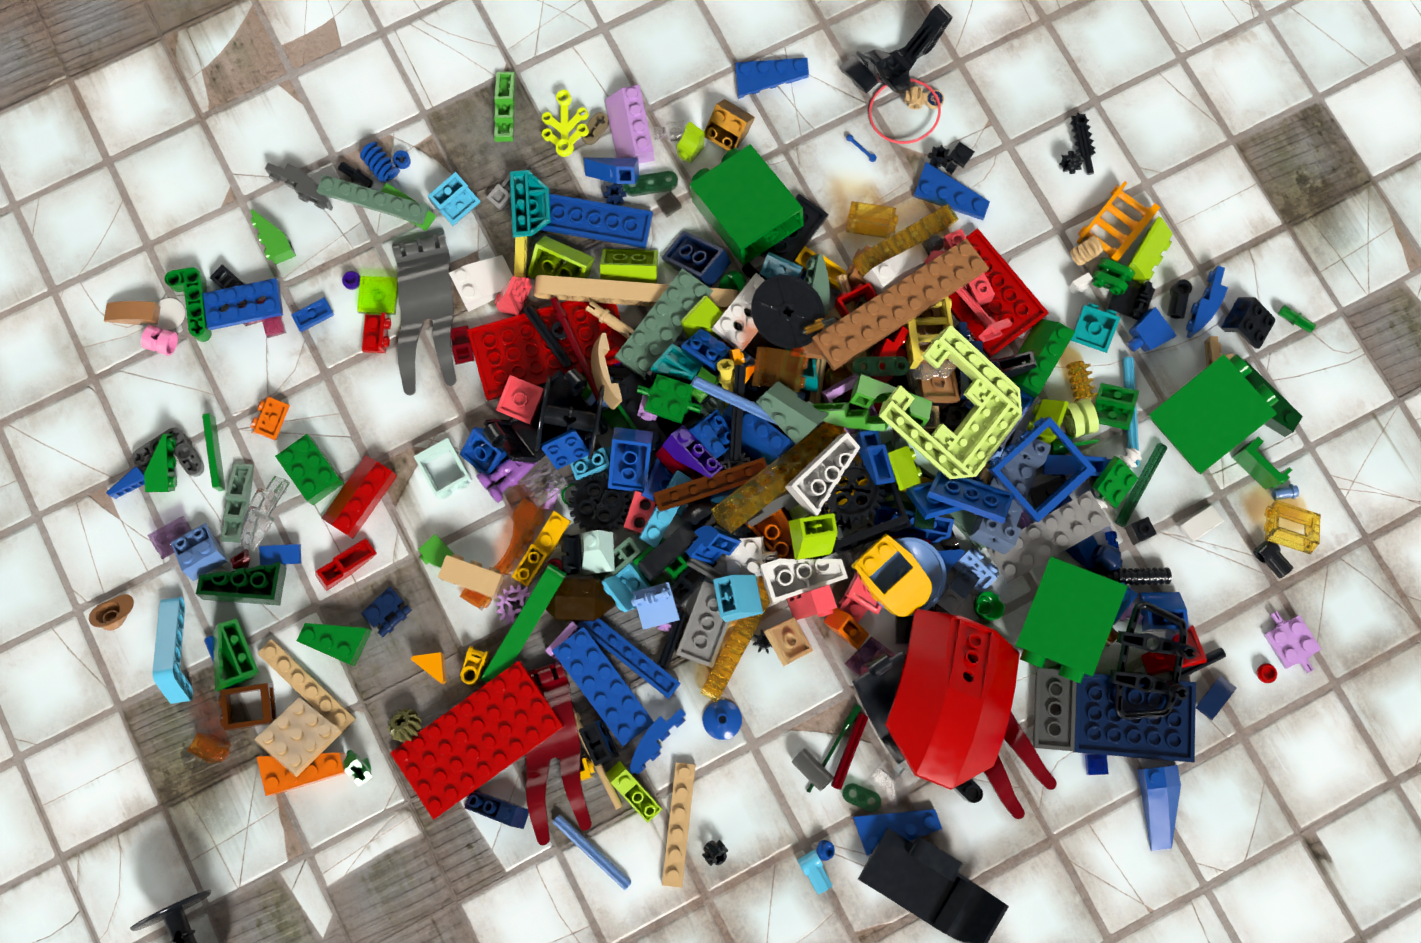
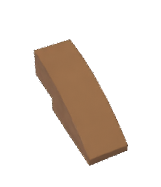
M146 301L107 303L104 322L158 325L161 307L156 302Z

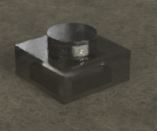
M671 191L656 201V204L666 217L682 208L681 203Z

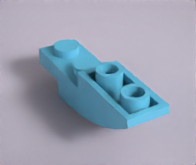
M612 445L594 451L592 461H589L588 456H585L571 463L570 466L575 479H584L588 475L593 476L596 473L599 474L609 470Z

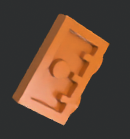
M266 397L265 400L261 399L257 408L260 411L257 418H253L250 428H253L251 433L259 434L275 441L290 405L271 397Z

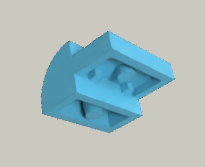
M456 172L428 195L432 205L452 226L456 225L481 203Z

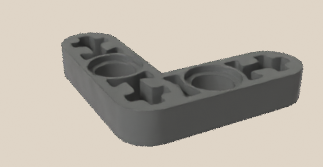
M178 428L168 429L135 450L132 454V461L136 465L147 467L152 458L149 453L154 454V446L159 443L162 435L176 433V446L173 450L185 472L193 477H198L204 472L203 462L186 435ZM188 447L189 454L186 457H181V449ZM141 454L144 455V461H143V462L140 461V459H141L140 455H141ZM191 460L194 464L198 465L196 471L191 470L193 467L188 461Z

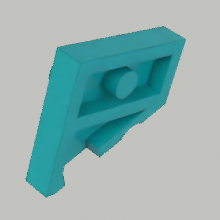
M672 343L652 365L651 371L692 381L699 373L701 367H703V364Z

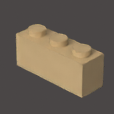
M453 554L452 557L446 555L438 575L439 579L494 599L497 598L504 576L500 574V570L489 567V570L482 568L481 563L473 560L470 563L465 562L463 557Z

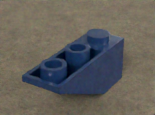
M477 790L468 796L464 807L490 819L520 829H524L529 815L528 809Z

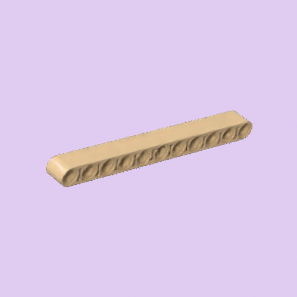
M538 275L535 277L534 296L542 299L557 297L558 300L591 302L593 300L595 303L653 307L669 285ZM710 288L713 292L709 299L722 312H725L740 292L733 289Z

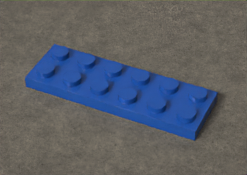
M549 194L551 222L543 227L542 231L646 249L653 218L652 211Z
M584 627L552 650L622 746L654 723L653 719Z

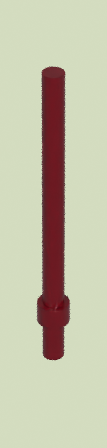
M553 297L550 301L555 309V316L561 322L597 401L599 391L593 374L567 320L568 315L565 309H562L558 298Z

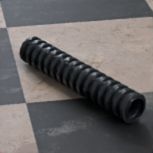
M1156 567L1152 569L1146 568V570L1145 568H1140V570L1138 568H1134V570L1132 568L1128 570L1126 568L1122 570L1119 568L1111 572H1106L1102 569H1098V571L1092 569L1090 571L1119 583L1129 584L1130 586L1133 584L1139 585L1140 583L1141 585L1146 583L1147 585L1152 583L1154 585L1158 583L1160 585L1164 583L1169 585L1172 580L1171 570L1168 567L1164 569L1162 567L1158 569Z

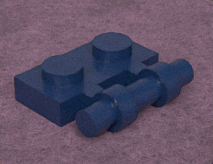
M389 587L360 614L373 628L381 624L383 627L378 633L381 637H384L388 632L391 633L401 620L404 621L412 610L408 605L401 610L399 606L404 601ZM394 611L396 615L388 622L386 618Z

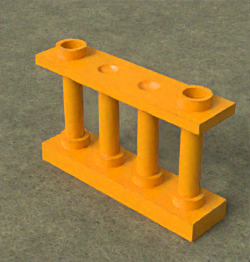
M1125 181L1121 186H1115L1110 193L1113 196L1090 225L1082 227L1078 233L1080 237L1077 240V243L1080 244L1084 238L1088 239L1091 236H1095L1090 230L1097 224L1119 240L1121 244L1118 249L1115 247L1113 249L1097 237L1102 243L1103 251L1108 254L1110 260L1115 262L1119 261L1161 208L1156 203L1151 208L1148 206L1144 207L1122 191L1127 184ZM1119 197L1141 213L1140 216L1143 218L1140 222L1134 221L1113 206V201ZM1106 210L1130 227L1132 232L1129 236L1122 234L1101 218Z

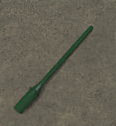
M854 704L844 720L843 729L822 763L824 768L845 731L852 726L861 710V707L857 704ZM812 783L810 784V786H809L808 789H807V792H809V793L811 792L812 788L814 787V785H813Z

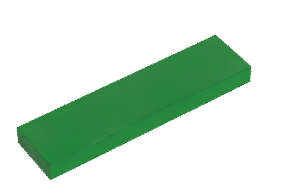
M207 413L203 414L202 418L212 488L217 491H224L226 489L216 418Z

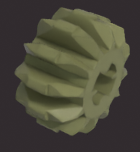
M405 707L403 710L398 709L397 714H391L392 719L387 721L389 725L387 730L394 740L405 743L406 740L412 741L414 735L418 736L417 731L422 729L420 725L422 720L415 710Z

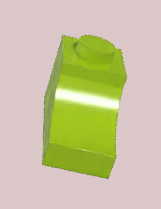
M692 122L685 126L684 134L676 145L677 155L680 159L692 163L705 148L704 131Z

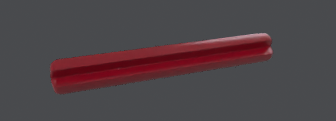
M862 713L857 715L831 786L835 789H842L866 726L868 716Z

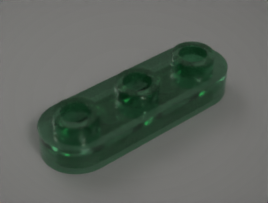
M672 171L645 174L639 176L635 187H630V184H623L626 194L631 197L672 191L678 185V177ZM650 180L654 181L653 184H648L647 182Z
M902 356L858 357L852 362V371L856 376L861 374L869 377L902 376L909 370V362ZM862 363L866 366L865 370L861 369ZM880 363L884 364L883 370L879 367ZM899 363H902L903 366L901 370L898 368Z

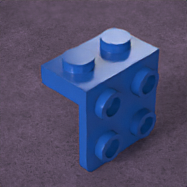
M575 429L569 430L541 444L542 450L557 470L588 456L589 444L584 434L579 435Z

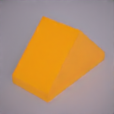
M443 653L412 656L411 660L441 684L447 682Z

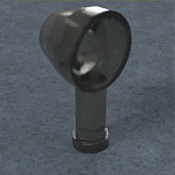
M953 530L949 538L940 541L944 550L960 549Z

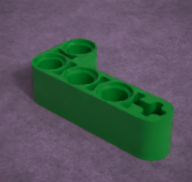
M193 267L169 271L165 275V283L175 292H185L189 333L200 342L208 341L211 338L212 331L207 328L203 293L207 292L206 278L198 269ZM194 276H198L195 281H192ZM176 279H179L176 284H173ZM199 293V296L194 299V296ZM201 311V314L195 317L196 313Z

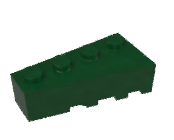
M1245 360L1252 370L1245 377L1255 389L1261 384H1265L1279 400L1272 406L1277 414L1264 425L1284 437L1293 433L1303 416Z
M277 562L272 565H258L253 568H240L235 571H221L199 575L196 595L202 600L280 606L287 568L281 562Z

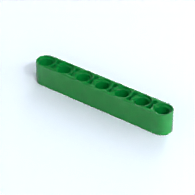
M550 563L548 564L483 673L481 680L488 683L512 666L566 575L565 572Z

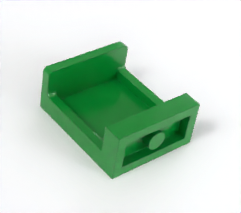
M1258 436L1245 444L1232 458L1265 490L1271 487L1276 488L1279 484L1282 485L1290 478L1288 474L1292 469L1289 467L1279 472L1256 450L1264 442Z

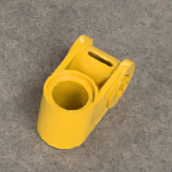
M473 646L469 647L460 674L461 680L469 686L479 683L489 658V651L482 652L474 649ZM470 671H474L475 678L471 681H467L466 674Z

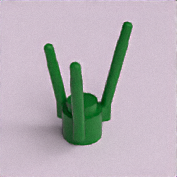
M1055 439L1051 443L1052 455H1065V453H1069V450L1059 439ZM1099 439L1073 442V444L1080 446L1098 443Z

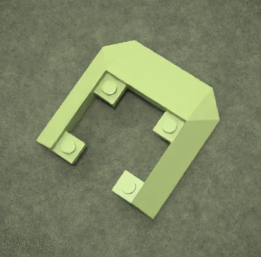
M949 325L930 341L931 344L921 356L935 369L939 368L944 360L948 358L972 380V383L963 393L974 404L970 412L954 432L950 431L944 424H939L932 435H930L905 413V410L915 398L902 386H897L889 398L883 401L879 417L947 478L976 477L1022 417L1020 388L953 326Z

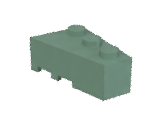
M777 382L756 403L795 444H798L829 414L825 411L817 410L813 407V403L803 401L797 397L798 394Z

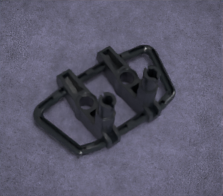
M1146 601L1139 602L1134 606L1126 631L1118 630L1116 642L1122 644L1117 670H1110L1108 681L1116 684L1114 709L1116 714L1122 719L1165 717L1170 714L1176 697L1180 700H1185L1188 697L1185 693H1189L1188 689L1179 683L1184 657L1193 659L1196 657L1193 652L1197 653L1194 647L1187 644V624L1182 618ZM1143 609L1148 610L1178 625L1179 642L1150 633L1134 632L1141 611ZM1152 638L1153 645L1148 648L1147 640ZM1132 646L1151 653L1175 655L1171 681L1142 672L1125 671L1129 647ZM1145 677L1146 683L1140 687L1139 681ZM1124 686L1142 692L1168 695L1163 709L1123 710Z

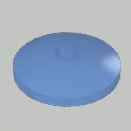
M914 537L895 538L894 540L913 555L931 581V595L920 608V610L927 611L936 604L944 591L946 584L944 561L939 552L924 540ZM897 551L869 578L884 594L912 566Z

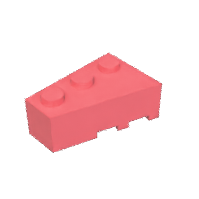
M830 585L787 598L792 617L796 620L813 615L823 617L834 613L833 609L837 608Z

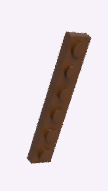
M763 457L720 471L712 478L704 476L655 492L653 497L660 513L770 476Z

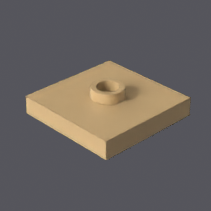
M794 617L764 631L783 667L813 651Z

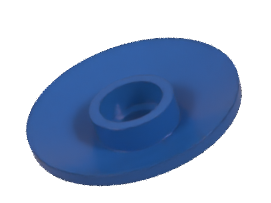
M715 701L704 711L703 726L706 732L715 739H730L741 728V712L730 701ZM720 716L726 717L725 723L719 722Z

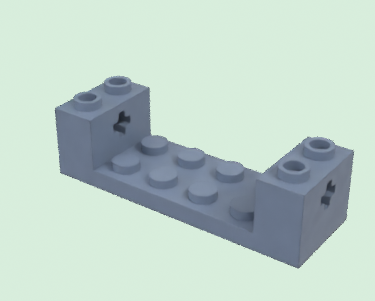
M1016 429L1005 444L1001 456L1006 453L1004 450L1010 444L1014 443L1015 445L1020 440L1019 436L1023 432ZM1036 438L1000 470L1025 499L1028 497L1037 469L1046 462L1051 448L1050 444ZM992 476L989 486L1006 491ZM1013 499L1004 524L978 515L969 539L1005 555L1015 547L1021 528L1017 527L1023 509Z

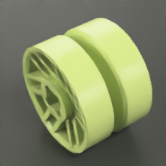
M1084 399L1077 403L1068 404L1063 420L1071 438L1074 439L1084 436V434L1089 435L1098 432L1099 420L1091 400Z

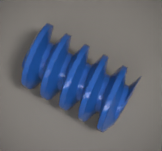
M378 142L367 144L362 149L360 158L369 166V169L380 182L385 183L394 179L399 174L400 169L395 168L396 165L394 162H391V158L386 157L387 153L382 152L381 146H377Z

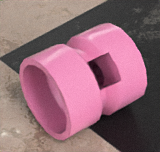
M148 325L145 328L141 338L143 348L151 351L157 350L158 353L167 356L174 353L178 344L176 332L162 330L160 327Z

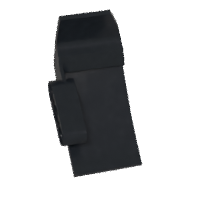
M886 827L858 877L859 881L905 908L932 927L962 943H988L1009 908L1007 904L959 873L964 865L962 862L919 835L914 843L888 827Z

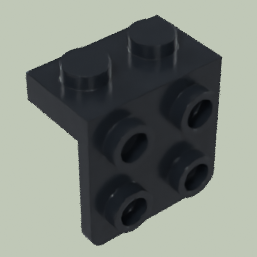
M1238 297L1225 318L1221 329L1224 332H1239L1255 349H1259L1273 327L1275 318L1256 297Z

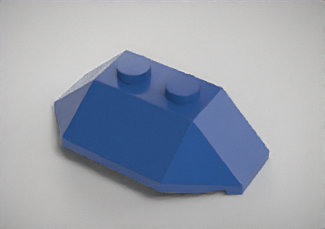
M891 500L879 503L881 509L876 508L873 523L878 525L901 516L896 501ZM902 501L911 527L889 534L891 538L892 536L929 539L931 540V545L951 536L954 518L945 514L925 520L912 502Z

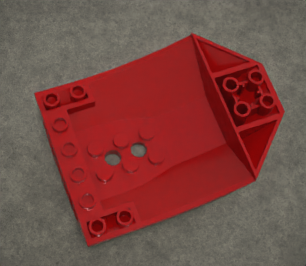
M920 609L914 611L903 670L885 726L915 776L952 790L990 769L996 762L1003 744L1013 704L1020 652L996 630L963 616ZM968 655L972 656L975 663H972L968 659ZM964 672L970 674L972 682H967L964 679Z

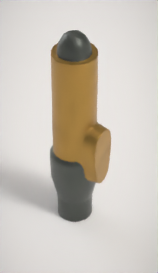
M834 317L817 319L814 321V324L804 327L801 333L805 335L830 326L836 320Z

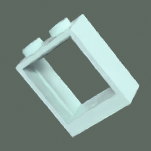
M448 438L414 456L438 499H445L451 496L454 490L458 488L459 490L464 489L472 481ZM450 451L464 477L439 490L425 464Z

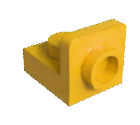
M586 757L582 758L585 770L582 771L581 768V781L593 778L592 773L595 772L592 760L589 761Z

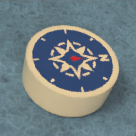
M934 90L942 106L944 95L942 92ZM931 91L928 92L927 107L938 109L936 98Z

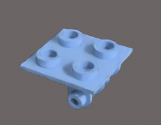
M669 582L632 592L634 598L631 599V603L637 607L643 630L680 620Z

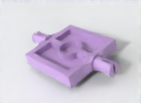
M1278 611L1270 614L1276 625L1271 631L1263 635L1283 667L1288 669L1295 664L1301 663L1306 673L1313 671L1314 668L1308 659L1312 654L1320 651L1321 648L1301 616L1297 615L1290 620L1283 621Z

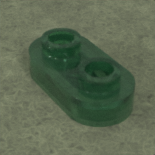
M854 783L847 784L842 790L843 799L854 806L870 812L878 810L881 806V797L872 790ZM850 790L856 791L855 797L849 796ZM870 797L874 798L875 803L873 805L868 804V799Z

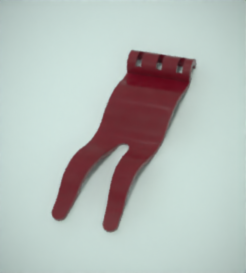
M968 655V659L972 663H975L972 656ZM964 672V679L967 682H972L970 674ZM1011 712L1004 740L1046 789H1055L1057 785L1055 778L1046 769L1030 740ZM998 755L994 766L984 771V774L1007 811L1015 819H1022L1025 811L1013 791L1006 770Z
M560 661L528 671L535 682V675H539L542 684L538 685V687L565 725L561 730L526 754L527 807L537 842L540 845H547L550 841L546 810V787L550 761L553 758H559L564 789L580 829L586 831L592 826L581 784V747L572 704L570 683ZM553 668H556L559 677L558 679L554 678V675L552 673Z

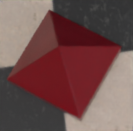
M248 549L231 558L233 569H246L249 567L251 558Z

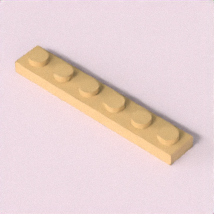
M273 639L257 653L312 707L337 727L341 734L356 720L344 706Z
M676 762L662 886L682 888L695 764Z

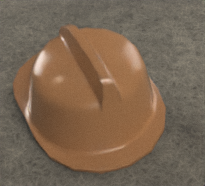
M123 594L97 605L89 614L88 620L90 624L109 631L119 628L123 625L127 615L134 606L133 597Z

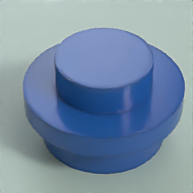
M821 840L816 849L817 855L820 860L828 861L834 856V845L827 840Z

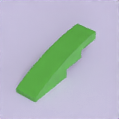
M497 72L494 98L495 142H513L515 72Z
M849 402L814 403L813 405L817 410L825 411L829 414L823 420L826 423L868 431H886L889 426L879 416H870L869 409L850 410Z

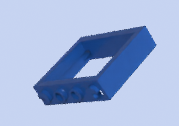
M1041 417L1033 424L1034 428L1023 432L1019 436L1020 440L1015 445L1014 443L1010 444L1004 450L1006 453L1001 457L997 456L990 463L991 466L987 469L1007 492L1014 494L1013 499L1034 522L1042 520L1096 471L1094 466L1051 417ZM1049 427L1083 467L1034 509L1000 470Z

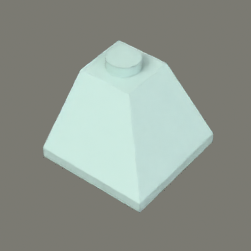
M595 530L582 533L580 536L581 576L615 571L613 532Z

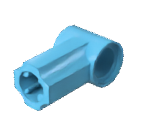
M815 850L797 859L805 876H808L818 895L833 886Z

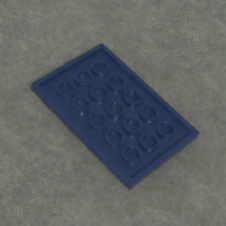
M1084 674L1081 684L1077 683L1075 747L1073 753L1195 763L1196 682H1179L1188 689L1189 693H1185L1188 697L1185 700H1180L1176 697L1175 704L1169 715L1140 719H1122L1116 714L1114 709L1116 684L1108 681L1110 675L1094 674L1091 677ZM1141 678V679H1140V681H1139L1140 687H1142V686L1145 685V683H1146V679H1145V678ZM1124 686L1123 710L1163 709L1168 695L1142 692Z

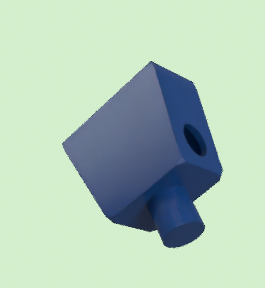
M1154 307L1148 309L1130 328L1129 333L1133 339L1127 343V346L1133 352L1139 348L1146 352L1175 338L1177 335L1158 309Z

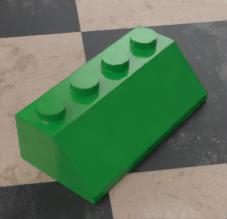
M1041 319L1033 326L1017 353L1033 351L1037 367L1010 380L1022 391L1036 399L1075 331L1059 322Z

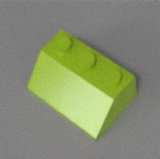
M1160 216L1157 217L1147 230L1127 264L1135 272L1132 280L1142 284L1145 281H1150L1155 273L1152 271L1153 267L1160 264L1163 256H1161L1163 250L1167 251L1172 243L1170 238L1173 233Z
M544 236L535 244L527 276L534 279L538 275L588 278L595 258Z
M603 248L600 261L601 280L657 284L658 250Z

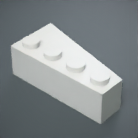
M848 432L840 434L785 486L788 492L810 516H818L821 507L830 497V493L840 481L842 474L850 465L860 446Z

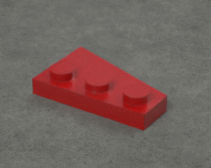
M1192 625L1187 629V644L1194 647L1197 653L1193 652L1196 655L1193 659L1184 657L1182 668L1206 663L1207 661L1195 628ZM1179 634L1173 636L1171 640L1179 642ZM1147 652L1141 656L1147 675L1152 676L1173 671L1175 655Z

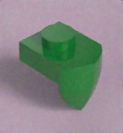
M732 270L721 279L718 288L733 289L741 292L745 287L746 279L741 272Z

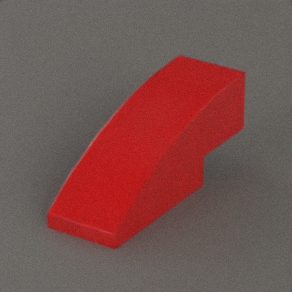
M365 538L335 556L330 563L315 572V576L323 588L328 591L377 555V552Z

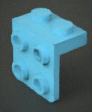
M633 562L629 563L618 574L605 578L602 581L605 592L612 596L618 609L623 612L637 608L631 603V599L634 598L632 592L651 587Z

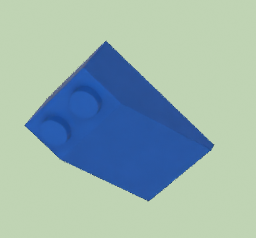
M614 428L608 488L634 492L643 491L648 480L653 432Z

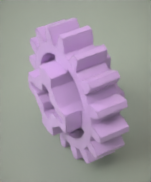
M519 584L517 589L511 585L510 591L503 589L504 596L498 595L501 602L496 603L500 607L496 612L497 614H502L500 620L507 619L506 625L509 626L511 622L514 623L515 618H517L522 610L519 608L515 610V607L510 602L516 604L520 602L523 608L527 600L526 598H529L532 593H528V587L522 590ZM519 593L517 597L509 598L511 595ZM505 604L509 607L508 615L505 611Z

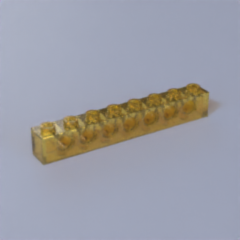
M826 422L712 508L711 510L717 524L730 533L735 531L787 490L785 486L840 434L846 433L845 428Z

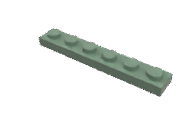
M324 174L317 188V193L421 225H423L429 210L428 205Z

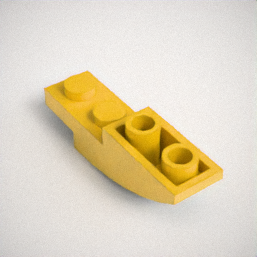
M553 511L534 544H531L511 577L529 587L559 545L560 539L571 523V520L557 511Z

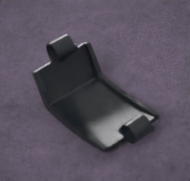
M575 367L566 374L562 371H557L551 377L548 404L566 408L573 406V409L589 411L590 405L581 395L587 386V380ZM542 398L532 425L513 417L509 420L488 419L484 422L486 427L483 430V434L494 448H502L512 461L536 463L546 456L541 448V444L567 432L566 427L544 424L540 448L538 451H535L543 403Z
M904 651L889 659L883 653L866 664L868 672L852 681L875 731L898 764L905 761V758L885 723L887 722L906 658Z

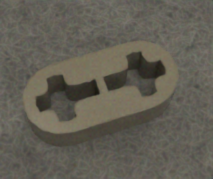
M596 113L590 119L586 126L589 129L588 134L592 133L593 138L584 136L582 141L587 145H593L598 141L609 126V120L605 113ZM603 119L604 124L600 123L598 125L597 120L601 121Z

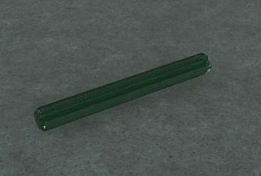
M1158 443L1115 521L1120 527L1126 526L1167 450L1166 445Z

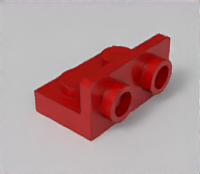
M381 312V315L365 314L363 352L386 353V347L390 345L388 329H391V318L388 317L386 312Z

